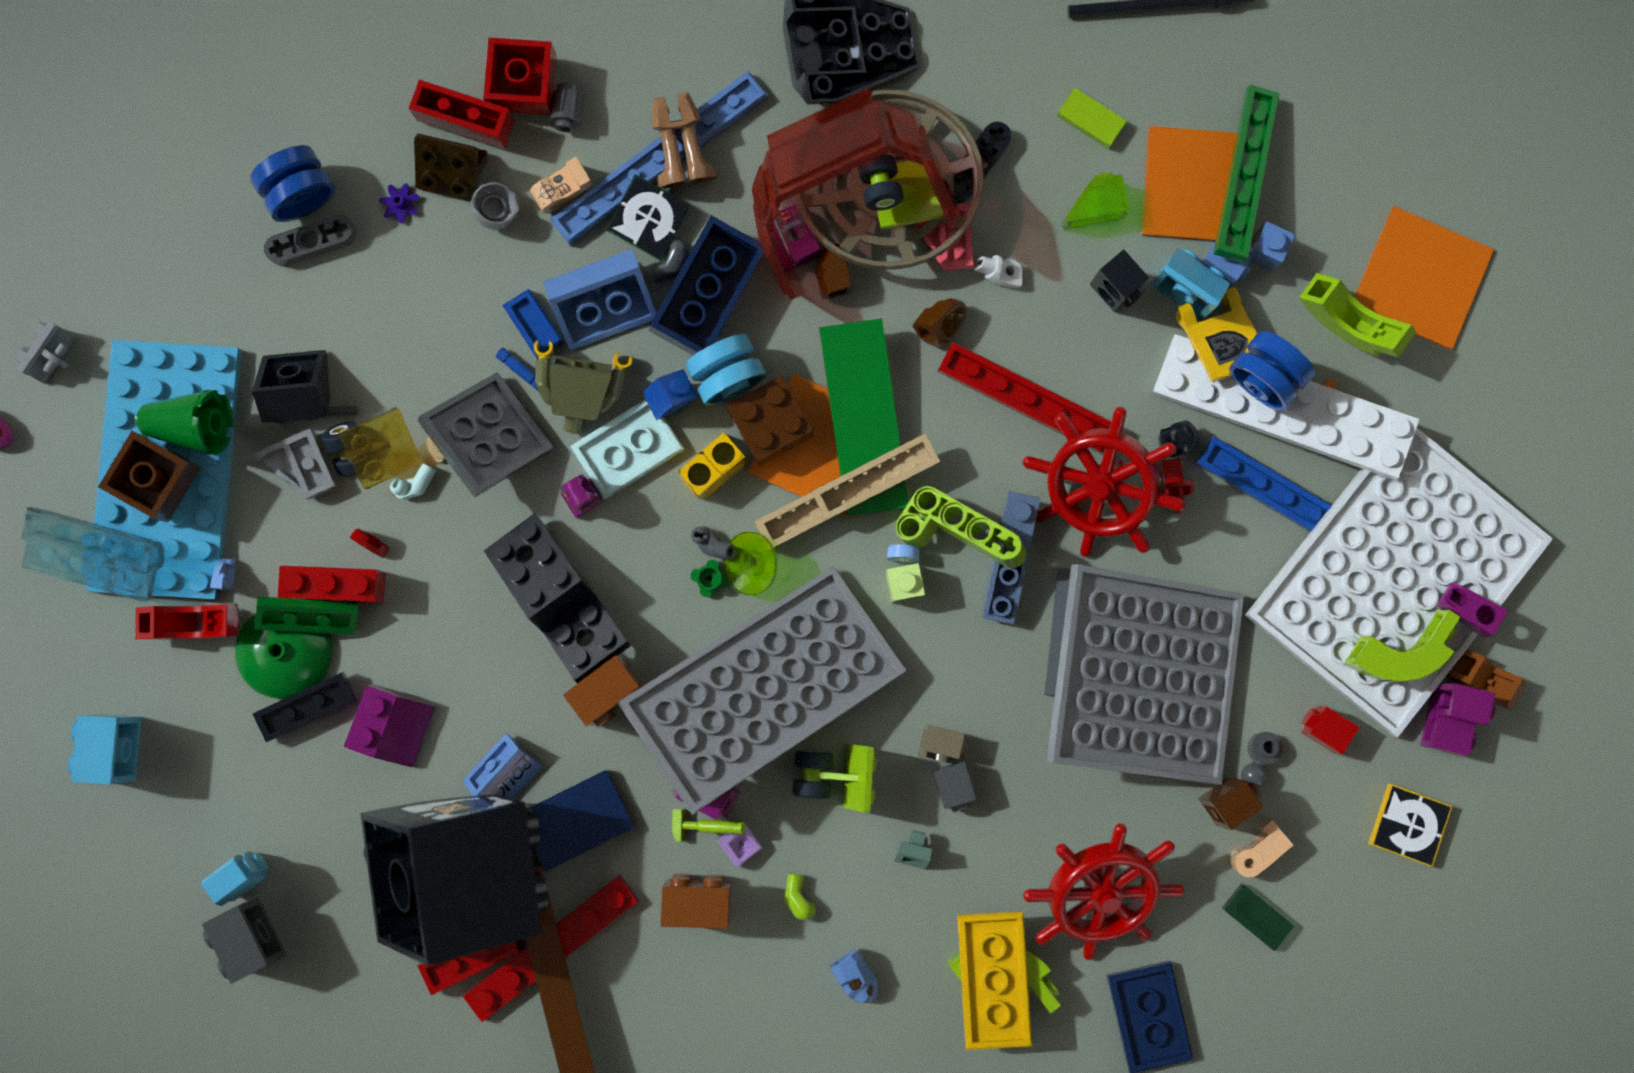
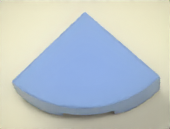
M222 558L217 562L213 571L210 588L220 590L233 589L235 559Z

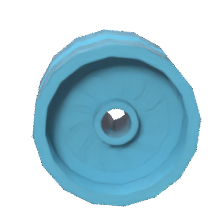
M738 334L720 340L696 353L685 363L692 381H703L697 390L705 406H712L729 400L754 387L767 376L760 359H748L754 352V347L747 334Z

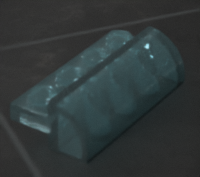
M35 506L27 507L21 539L27 540L22 568L142 602L151 600L157 569L162 568L164 564V548L161 542Z

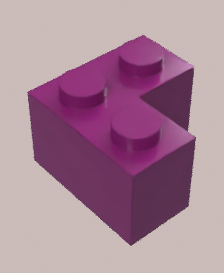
M1439 684L1430 696L1420 746L1455 755L1469 756L1477 741V734L1474 732L1475 726L1489 725V720H1492L1495 715V693L1460 684Z

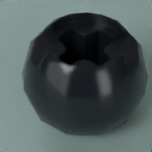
M1188 420L1171 424V427L1160 430L1158 437L1159 446L1173 443L1176 447V452L1169 456L1171 458L1198 448L1199 432Z

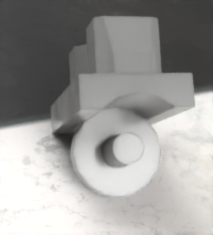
M50 321L48 323L38 322L32 331L33 336L37 338L32 347L28 348L25 346L20 348L14 357L19 364L16 368L17 370L44 384L57 365L65 369L69 367L70 363L64 360L63 357L76 338L72 333Z

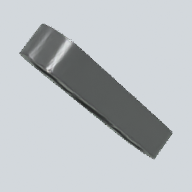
M334 215L269 237L264 244V253L274 264L286 266L351 244L356 237V228L347 217ZM339 224L347 228L343 231L344 236L341 238L336 234H330L337 231V225ZM322 229H324L328 234H330L327 235L329 242L326 241V237L321 231ZM308 233H316L318 235L317 245L310 249L304 248L302 244L303 237ZM280 243L284 247L293 246L295 243L296 247L299 249V252H297L292 247L283 250L284 256L279 257L276 253H273L278 250L277 245Z

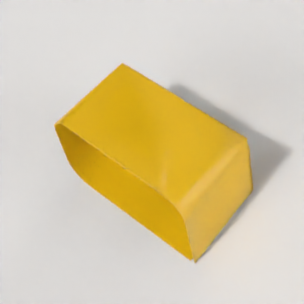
M723 432L678 471L682 482L696 498L706 499L744 467L746 457ZM722 442L729 443L735 450L734 459L726 465L718 464L712 456L714 447ZM697 463L705 464L711 473L709 481L701 486L692 484L688 478L690 467Z

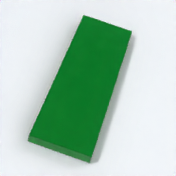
M882 318L819 327L840 477L900 447ZM904 480L846 510V516L905 508L909 503L906 481Z

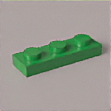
M257 597L254 630L355 635L358 602Z

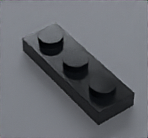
M343 671L252 714L267 743L357 701V698Z

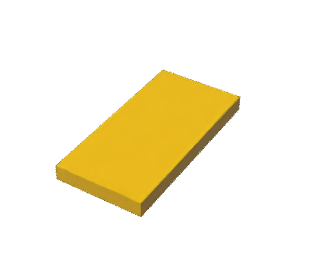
M1023 911L957 914L965 1049L1032 1046Z

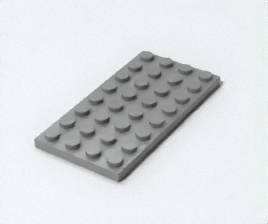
M833 566L620 700L618 705L693 815L903 675L907 670Z

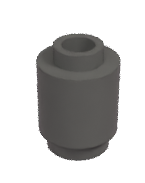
M560 83L557 85V90L553 92L550 123L560 132L571 133L574 129L581 127L584 95L580 86L573 83Z

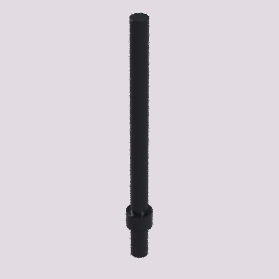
M1125 0L1068 5L1067 12L1068 18L1208 6L1222 9L1229 8L1232 4L1254 3V0Z

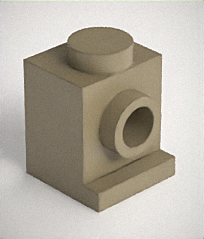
M925 724L918 756L926 758L928 751L932 752L931 759L946 763H950L951 757L964 760L969 741L964 740V733Z

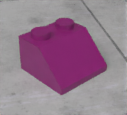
M366 685L343 747L372 758L413 767L435 706L377 685Z

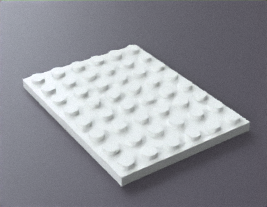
M1416 428L1399 478L1393 480L1361 468L1245 616L1390 735L1398 737L1478 634L1473 632L1472 628L1458 621L1456 623L1457 631L1450 641L1444 643V645L1455 651L1449 660L1435 672L1423 678L1410 681H1387L1370 678L1344 664L1360 636H1373L1396 651L1410 648L1419 640L1435 612L1440 610L1437 604L1450 583L1459 584L1501 606L1553 538L1426 434Z

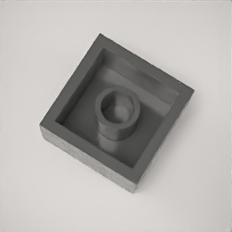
M259 897L237 905L202 924L205 930L203 932L204 940L209 948L214 949L219 959V971L225 979H229L230 984L287 955Z

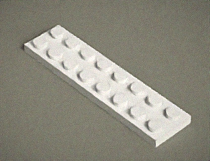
M1177 334L1173 336L1152 392L1153 395L1393 480H1397L1400 476L1420 420L1312 381L1303 390L1295 389L1297 397L1285 412L1276 411L1248 394L1232 376L1212 383L1190 339Z

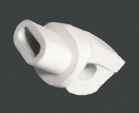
M998 255L992 258L982 256L976 260L974 271L985 274V278L989 281L1009 288L1017 289L1022 286V267L1017 261L1012 259L1002 260V257ZM1006 269L1009 270L1010 275L1006 273Z

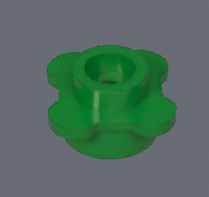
M708 560L705 566L692 570L690 575L691 579L697 582L700 587V594L704 597H710L714 590L719 587L725 588L728 584V578L722 575L719 570V563L716 560ZM708 575L712 576L711 581L706 580Z

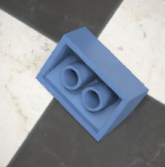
M633 249L543 281L549 303L570 351L650 322L656 315L655 307Z

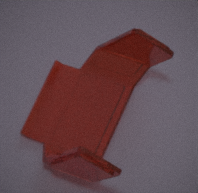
M870 87L767 135L770 150L765 155L762 167L761 165L759 166L752 186L753 210L760 243L784 296L788 295L790 300L805 294V291L774 223L781 202L889 152L924 166L949 227L953 228L960 224L958 218L962 216L924 126L919 127L915 116L909 111L877 100L874 101L873 92Z

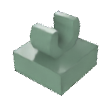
M913 830L908 843L900 842L894 861L926 869L933 850L923 847L926 833Z

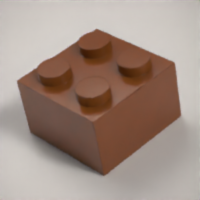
M615 655L564 693L563 696L586 727L592 725L602 727L617 716L614 710L619 707V701L643 687L644 684L625 658Z
M673 874V877L667 879L662 886L661 927L727 929L731 916L732 881H725L724 875H705L703 880H692V874Z

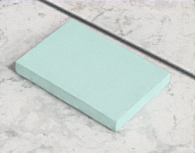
M646 399L570 446L604 500L685 450L666 419H655Z

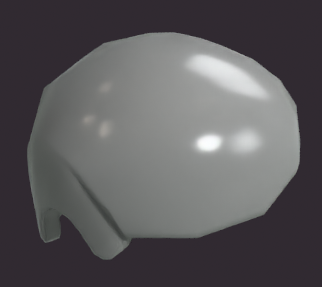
M497 182L481 185L474 192L471 200V210L474 218L483 227L492 230L507 228L515 221L520 210L517 194L506 185Z

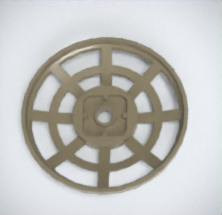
M903 90L865 92L833 106L815 122L806 134L795 162L794 188L796 202L802 219L811 233L825 248L838 257L855 265L872 269L896 270L914 267L929 262L945 253L960 240L970 227L978 211L983 191L981 155L974 138L965 124L952 111L937 101L921 94ZM875 105H903L926 113L917 129L898 123L879 124ZM863 109L866 127L850 134L837 147H834L821 137L837 120L853 111ZM936 119L943 122L958 137L968 157L952 163L949 162L943 149L933 138L928 136ZM881 134H897L911 139L906 148L902 150L894 147H884ZM869 138L872 151L865 154L858 162L845 154L853 145ZM924 145L935 156L940 167L933 169L936 181L944 179V195L941 202L943 216L930 220L923 227L910 234L907 233L905 225L893 227L895 237L892 238L867 234L866 231L873 221H879L877 211L866 207L863 194L871 184L863 183L860 180L858 164L863 159L876 154H890L895 157L896 163L915 160L917 152ZM814 147L829 158L823 174V193L805 195V168ZM837 165L852 173L851 189L832 191L833 176ZM972 169L973 192L969 209L964 217L948 210L954 193L953 176ZM854 201L855 205L863 213L855 226H852L842 216L836 204ZM827 206L834 221L843 231L848 233L839 247L819 230L811 217L808 207ZM940 222L957 228L953 235L939 247L915 258L911 246L912 242L928 235ZM859 241L875 246H898L902 261H872L850 253Z

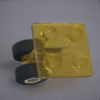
M397 407L360 424L351 421L339 423L327 429L321 437L326 450L338 452L340 457L333 459V466L337 474L340 476L357 474L364 489L376 486L422 463L403 415Z

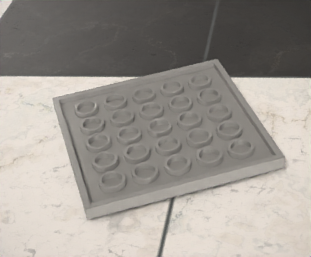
M1072 564L1046 762L1222 785L1244 594Z

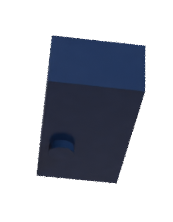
M711 215L652 320L649 331L693 356L714 344L767 246Z

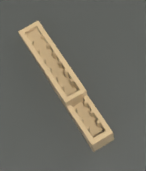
M925 433L754 521L767 549L770 550L939 463L940 460Z

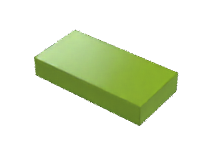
M1077 88L1073 89L1057 114V117L1107 149L1110 148L1127 120Z

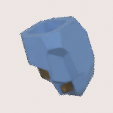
M857 948L830 965L831 971L848 997L856 1002L869 1003L877 998L879 990L877 979Z

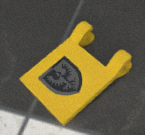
M1235 287L1228 288L1221 299V304L1228 311L1227 313L1197 323L1191 304L1186 303L1180 305L1178 312L1175 314L1178 324L1185 330L1212 383L1232 376L1229 371L1230 365L1240 353H1249L1247 346L1257 334L1243 308L1239 292Z

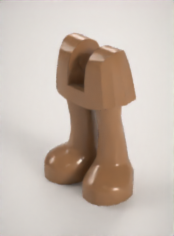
M688 92L677 94L678 110L681 114L680 120L670 121V112L665 97L653 99L652 129L658 130L660 133L665 158V168L658 176L659 189H669L686 184L685 172L681 163L675 134L676 130H681L687 159L689 182L701 183L717 178L714 166L705 162L702 156L696 131V123L701 121V118Z

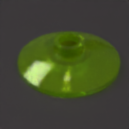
M752 531L742 532L733 537L728 543L736 547V554L732 560L723 559L724 572L728 582L736 591L744 595H758L766 591L776 577L778 565L776 552L771 542L762 534Z

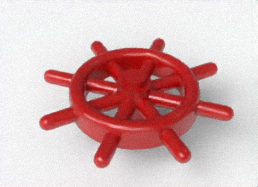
M1117 407L1114 410L1110 429H1091L1081 433L1077 432L1066 414H1057L1055 417L1056 424L1067 441L1061 446L1052 462L1027 456L1022 460V465L1025 468L1048 474L1047 486L1052 503L1038 510L1035 522L1040 523L1059 514L1069 525L1084 533L1080 547V554L1083 557H1089L1092 554L1096 536L1112 537L1125 533L1129 535L1139 552L1146 553L1149 551L1150 545L1138 526L1148 517L1153 506L1156 505L1174 511H1182L1185 508V502L1182 499L1159 493L1160 481L1156 463L1173 455L1176 452L1175 445L1173 443H1166L1148 452L1140 442L1122 432L1127 411L1123 407ZM1105 447L1101 464L1098 465L1088 448ZM1117 451L1128 457L1131 462L1123 466L1122 460L1119 459L1115 463ZM1076 453L1087 472L1065 465L1069 458ZM1140 472L1144 488L1121 481ZM1064 479L1085 486L1068 494L1064 485ZM1118 495L1141 502L1129 513ZM1091 497L1092 502L1089 514L1076 506V504ZM1105 501H1107L1117 518H1101Z
M1118 823L1113 829L1109 843L1090 846L1076 854L1067 845L1058 844L1055 851L1064 863L1054 874L1049 888L1027 889L1023 893V898L1026 902H1048L1055 921L1035 935L1037 944L1044 945L1061 932H1065L1072 938L1085 941L1083 957L1086 960H1092L1096 955L1099 942L1114 940L1132 931L1141 940H1149L1151 931L1143 923L1155 909L1158 899L1180 897L1184 894V888L1180 884H1160L1158 873L1154 868V865L1174 851V843L1164 841L1148 854H1145L1139 848L1124 843L1127 827L1122 823ZM1118 865L1130 866L1116 876ZM1142 875L1141 885L1127 886ZM1082 879L1084 881L1085 887H1074L1079 880ZM1123 899H1133L1128 906L1123 903ZM1066 901H1081L1069 911H1066ZM1093 910L1091 920L1081 919ZM1115 913L1114 915L1105 918L1106 914Z

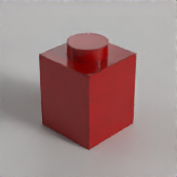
M1317 706L1315 709L1311 708L1305 715L1302 722L1305 726L1301 733L1330 752L1343 755L1360 727L1327 706Z

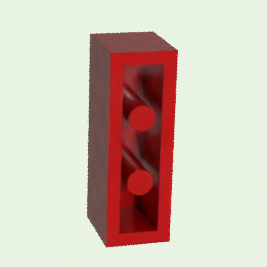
M420 79L408 108L419 122L502 149L506 148L515 122L509 108Z
M279 565L277 598L384 604L386 572L377 569Z

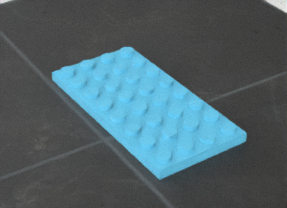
M112 340L98 486L130 432L134 431L142 434L136 426L135 417L144 404L206 390H217L219 395H225L228 398L232 407L234 423L233 428L228 427L226 437H231L228 446L217 455L201 453L151 438L201 467L169 522L153 519L104 490L97 488L88 592L219 600L220 589L210 588L214 568L217 562L223 558L242 356L241 349L235 347Z

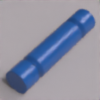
M504 347L501 348L496 354V358L505 363L508 368L529 385L532 384V387L538 391L535 384V372L511 355Z

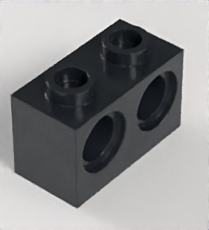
M1123 249L1098 271L1090 286L1115 312L1121 306L1125 310L1128 309L1140 298L1139 296L1146 291L1143 285L1149 277Z

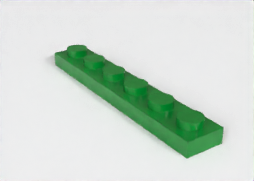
M1251 84L1245 91L1214 255L1241 263L1248 259L1280 94L1278 92Z

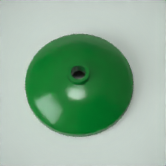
M256 613L244 623L236 640L235 659L242 678L253 690L270 698L285 699L321 682L325 677L332 660L333 648L330 633L254 630ZM278 644L282 652L276 657L273 654V648Z

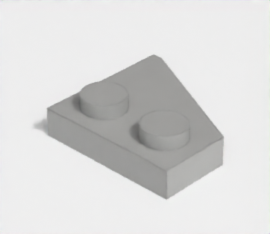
M311 428L254 453L255 458L273 470L278 477L291 485L295 491L307 500L338 487L316 434Z

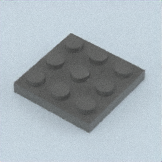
M498 372L425 412L418 418L421 427L474 498L550 453L553 449L552 444Z

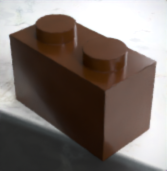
M1232 777L1226 778L1222 781V785H1216L1198 798L1214 823L1229 830L1235 829L1264 808L1259 801L1262 796L1251 781L1246 783L1245 780Z

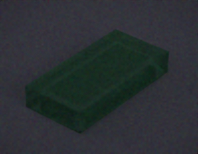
M1242 883L1221 908L1273 951L1278 948L1294 927L1293 924Z

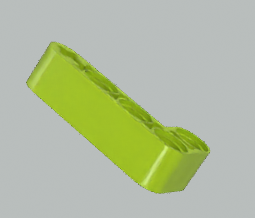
M924 486L914 493L895 525L896 533L906 545L916 546L918 549L924 547L937 528L1008 568L1021 566L1027 557V550L1015 533L931 486ZM936 499V504L933 508L929 510L924 509L927 501ZM957 514L963 515L962 520L958 524H950L953 516ZM919 526V530L914 536H907V532L911 527ZM983 529L990 530L989 535L985 539L976 540L979 531ZM999 542L1009 549L1015 547V551L1013 553L1011 551L1005 553Z

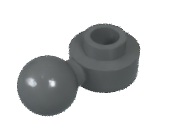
M1261 732L1253 735L1247 746L1248 754L1253 762L1243 768L1241 779L1245 780L1246 783L1251 781L1257 789L1264 786L1267 781L1265 765L1278 761L1283 752L1281 740L1271 732ZM1265 742L1271 745V752L1269 754L1263 749Z

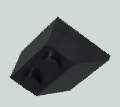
M326 350L262 356L252 389L262 423H283L289 420H315L320 417H326L330 402Z

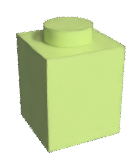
M919 563L886 570L891 603L919 598L925 595Z

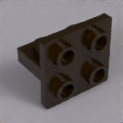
M418 133L414 138L415 187L420 190L471 201L474 192L478 189V177L487 163L488 151L478 149L475 146Z

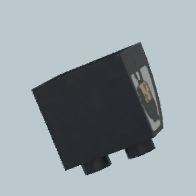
M500 795L466 796L416 802L360 813L378 943L426 966H430L542 934L539 912L547 909L549 897L543 877L533 870L531 847L537 846L540 841V826L536 814L531 808H525L524 801Z

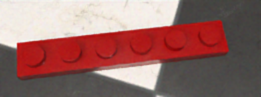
M954 342L951 343L937 371L1062 435L1063 433L1055 421V417L1059 413H1064L1068 416L1078 433L1091 429H1110L1111 421ZM1090 447V449L1103 455L1105 447Z
M620 875L556 923L565 958L639 901ZM527 946L462 996L481 1022L485 1021L536 981Z

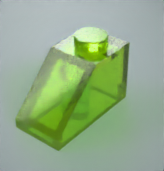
M1105 172L1094 176V179L1089 182L1062 223L1063 230L1124 219L1130 209L1122 174L1113 176L1112 172Z

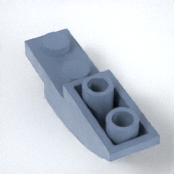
M1008 491L1000 525L1012 531L1020 538L1027 550L1028 557L1040 497ZM999 542V545L1005 553L1007 551H1011L1012 553L1015 551V547L1009 549L1005 547L1001 542ZM1027 557L1025 562L1017 568L1005 567L992 559L982 618L1014 624L1028 564Z

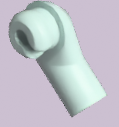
M422 463L414 478L394 479L390 484V491L400 499L421 496L426 491L436 470Z

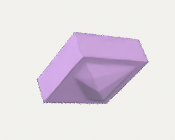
M747 825L744 835L725 834L717 840L736 868L740 867L763 848Z

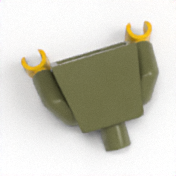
M536 341L534 343V351L539 358L536 360L535 366L536 387L544 403L551 405L552 414L565 416L563 430L568 433L579 434L582 432L584 419L597 420L599 413L607 412L620 398L626 379L624 371L630 367L633 358L629 355L627 364L621 365L617 361L619 351L615 353L612 364L554 356V347L551 341H549V350L545 353L538 351L539 342Z

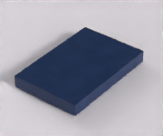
M607 770L530 807L536 814L540 826V841L534 848L546 872L634 828Z
M1170 961L1106 975L1129 1073L1194 1059Z

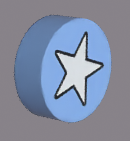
M891 545L888 547L887 560L898 563H915L919 561L920 550L912 545Z

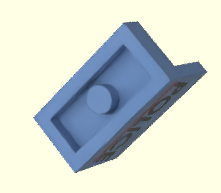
M506 733L465 777L463 783L473 796L500 795L514 799L541 770L543 765L527 754L517 741Z

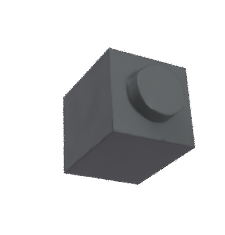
M964 761L931 770L945 809L951 808L954 813L971 807L970 801L976 800V796Z

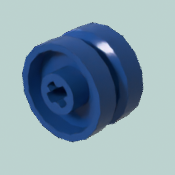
M298 145L280 150L264 159L255 167L250 175V182L258 195L265 198L264 205L272 219L276 222L285 223L305 217L320 209L335 193L333 182L324 170H320L321 162L310 146Z
M1259 331L1247 346L1249 353H1240L1230 365L1229 371L1235 381L1257 401L1276 411L1285 412L1297 397L1295 389L1303 390L1315 376V369L1308 358L1287 340L1268 331Z

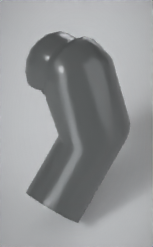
M675 240L670 244V251L666 262L650 266L655 281L679 274L689 256V248L683 241Z
M697 526L692 530L691 538L704 554L727 560L734 558L736 547L733 544L721 542L712 529L707 526Z

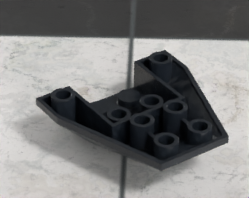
M785 0L783 33L792 85L807 105L839 103L920 68L910 8L885 0Z

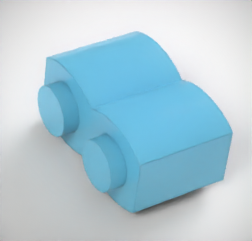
M246 852L243 855H235L203 879L201 885L216 905L223 906L229 901H236L268 876V871L266 870L268 869V864L258 853Z

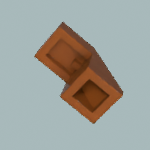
M1468 649L1446 675L1460 685L1495 693L1494 701L1496 704L1509 710L1513 709L1527 685L1524 678L1495 667L1485 656Z

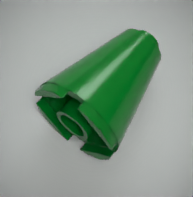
M206 390L144 404L137 412L135 422L140 432L145 436L201 453L217 455L223 452L230 442L231 437H226L228 427L233 428L234 419L228 398L225 395H219L217 390Z

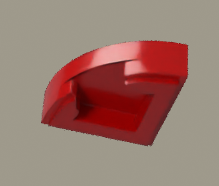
M355 529L349 537L382 558L389 551V546L365 530Z

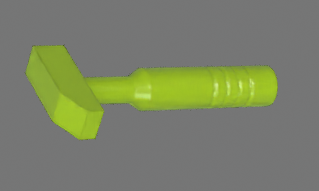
M673 809L672 833L676 841L680 842L685 841V829L699 830L701 833L744 835L746 830L744 821L700 820L699 822L685 821L686 809Z

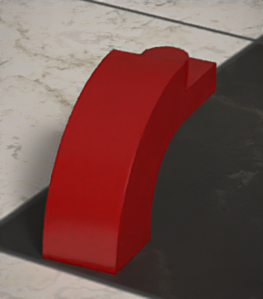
M238 604L136 607L135 640L238 636L240 622Z

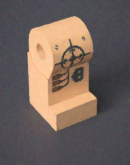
M577 157L566 162L567 166L556 173L538 181L530 189L542 213H551L562 206L568 205L593 187L591 180Z
M1266 817L1256 825L1262 833L1246 846L1234 849L1230 855L1231 867L1244 877L1250 878L1259 875L1294 846L1275 822Z

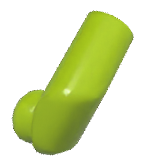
M788 873L784 896L785 904L797 919L813 918L816 913V906L814 903L807 901L801 894L804 875Z

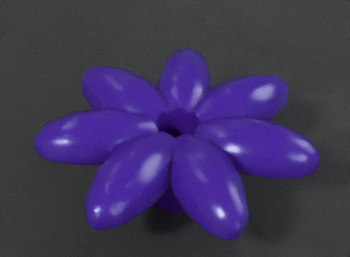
M407 183L403 184L399 192L394 186L389 185L388 192L391 197L379 199L381 204L389 206L384 212L385 218H389L396 213L398 222L403 223L405 212L417 215V210L411 204L418 201L420 196L418 194L408 195L409 185Z

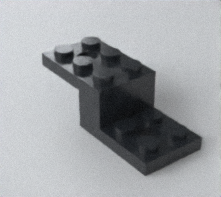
M536 513L484 550L527 618L545 635L577 683L615 655H620L631 647V644L585 577L569 561ZM533 550L532 558L525 563H521L523 553ZM587 633H594L593 641L587 646H581L582 637Z

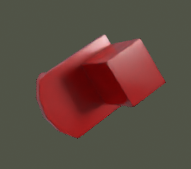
M1180 458L1158 462L1162 486L1159 487L1160 493L1182 500L1183 497L1194 493L1193 480L1184 481ZM1185 508L1182 511H1172L1176 514H1181L1184 512Z

